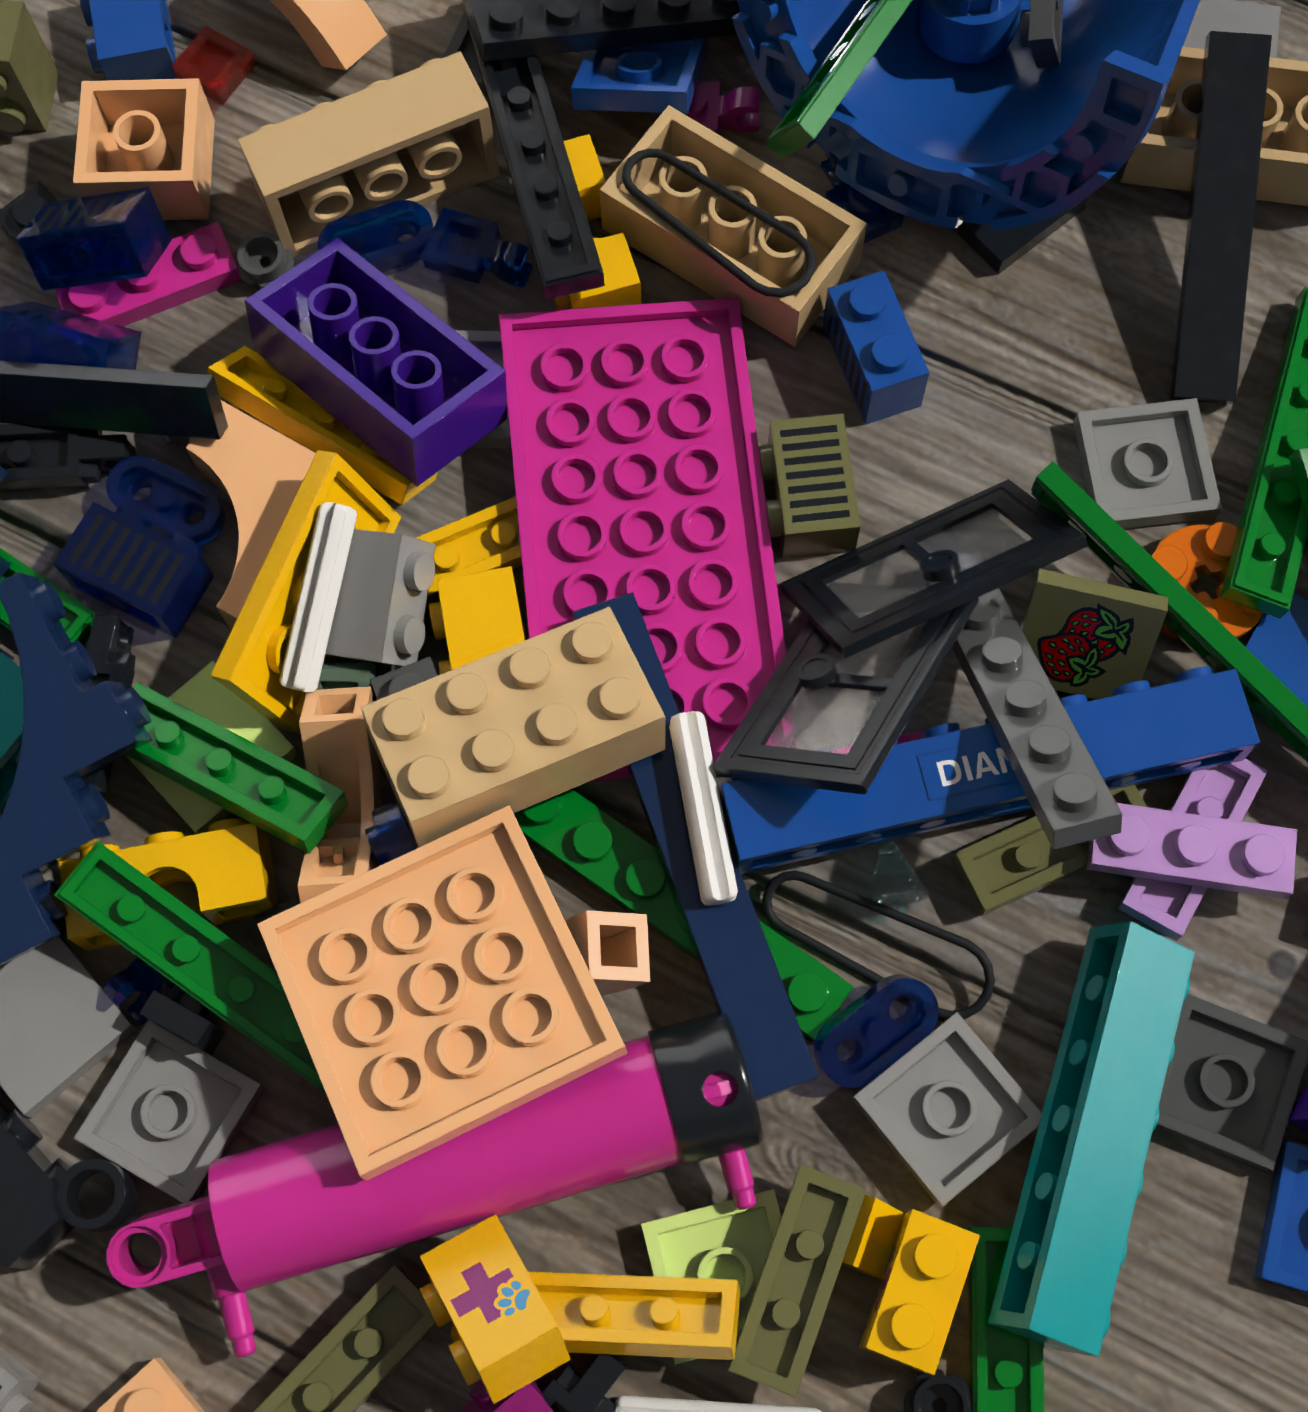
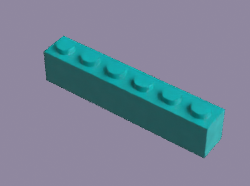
M1132 921L1091 927L1089 930L988 1321L989 1324L1052 1349L1099 1357L1103 1338L1110 1326V1307L1119 1269L1127 1254L1129 1227L1136 1199L1143 1187L1144 1164L1152 1132L1159 1120V1101L1167 1068L1175 1052L1174 1038L1182 1005L1189 993V975L1195 954L1194 951Z

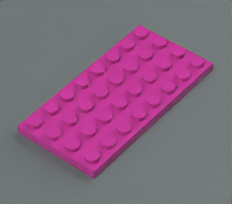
M739 297L499 314L503 368L506 370L507 411L529 639L572 622L573 611L633 592L679 713L699 711L705 716L713 762L715 763L786 655ZM793 702L765 745L799 749ZM625 766L589 782L632 778L628 767Z

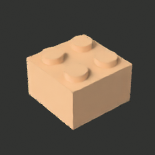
M199 78L82 81L73 184L84 205L90 199H96L87 210L89 215L102 198L109 197L93 217V222L99 219L117 195L122 196L102 222L209 219L215 119ZM130 193H135L116 220L109 221Z

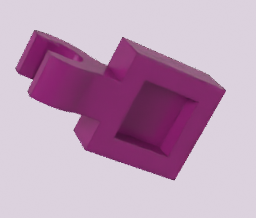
M698 81L688 114L685 115L718 135L719 129H732L740 132L759 131L760 89L755 87H739L722 96L721 81Z

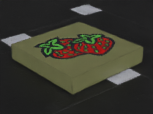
M1039 568L1020 628L1054 690L1075 695L1082 694L1088 698L1098 700L1111 697L1110 692L1121 685L1142 680L1168 612V597Z

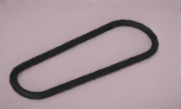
M648 148L637 151L624 164L622 180L625 189L634 198L750 289L765 296L784 297L797 293L809 283L815 272L816 256L811 244L796 230L661 149ZM646 158L661 159L791 238L804 250L807 258L806 270L802 277L792 285L782 288L767 287L758 283L640 191L631 180V170L634 165Z
M796 870L778 874L770 880L764 889L762 898L763 910L771 925L782 933L934 1017L948 1020L958 1012L963 1019H967L981 1011L992 997L995 984L993 965L984 950L966 938ZM797 880L960 946L976 956L983 967L985 983L982 994L974 1004L965 1009L949 1011L938 1008L784 923L773 911V893L782 883Z

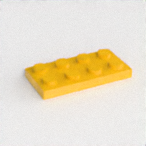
M317 450L210 675L282 730L301 734L299 720L306 692L286 688L280 684L279 679L319 506L323 502H333L353 508L357 513L354 529L394 533L401 519V516L339 454ZM325 654L324 661H336L337 656Z

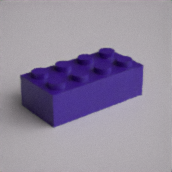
M336 238L244 300L254 351L417 487L507 420L506 370L339 238Z

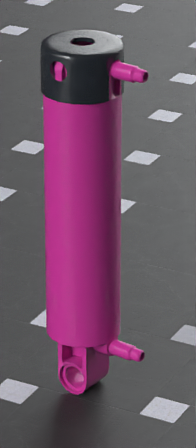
M718 1011L648 1031L647 1036L623 1042L628 1054L368 1181L360 1177L339 1124L213 1160L208 1168L209 1196L145 1214L119 1229L111 1238L106 1251L107 1266L117 1281L131 1288L148 1287L207 1270L214 1301L218 1300L227 1339L232 1343L234 1355L242 1358L255 1353L256 1350L253 1336L255 1328L246 1291L475 1225L495 1214L499 1218L683 1163L686 1166L713 1157L719 1158L727 1190L732 1194L735 1207L738 1210L751 1208L756 1204V1197L753 1190L754 1180L745 1149L757 1146L762 1142L763 1129L750 1076L733 1024L728 1014ZM136 1233L150 1234L158 1241L161 1247V1259L158 1266L149 1267L143 1265L135 1258L132 1252V1241Z

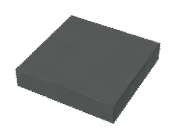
M1188 994L1183 1002L1174 1038L1175 1052L1167 1068L1159 1101V1120L1155 1128L1262 1172L1273 1171L1308 1059V1041Z

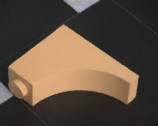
M221 400L228 428L221 439L190 437L186 450L199 473L213 482L232 501L236 513L239 531L236 565L229 585L216 606L229 628L233 629L316 453Z

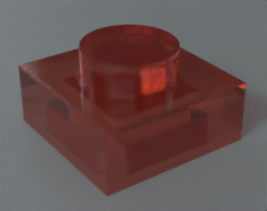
M205 25L172 67L177 79L199 78L205 96L224 105L254 68L256 62L252 50Z

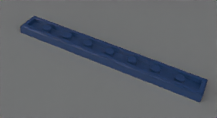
M632 592L573 611V621L610 606L665 715V750L627 765L716 1007L718 1011L728 1014L733 1024L750 1076L756 1102L815 1081L819 1076L730 844L729 847L738 889L736 899L720 905H704L701 901L669 729L671 717L679 714L634 593Z

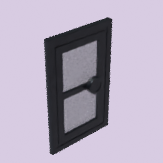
M1007 479L780 583V588L785 596L846 659L1088 546L1086 536Z
M835 585L830 587L859 618L920 591ZM977 597L846 659L808 620L714 763L713 768L716 775L866 794L978 604L979 598Z

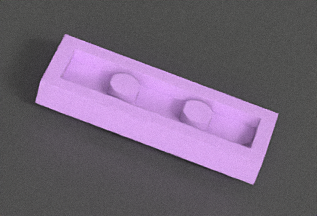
M1245 758L1243 761L1191 772L1187 775L1169 810L1242 821L1268 770ZM1133 877L1117 909L1177 941L1183 936L1207 888Z
M1117 803L1122 812L1121 833L1089 841L1086 870L1285 900L1294 891L1297 829Z

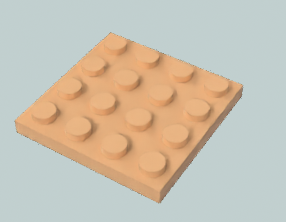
M510 805L257 924L357 1171L365 1181L628 1054Z

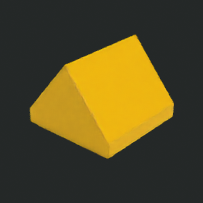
M865 1195L841 1265L883 1280L905 1213L875 1197Z

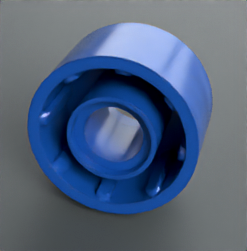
M920 0L918 13L919 34L932 52L946 60L965 64L984 62L1001 54L1012 42L1016 33L1022 0Z

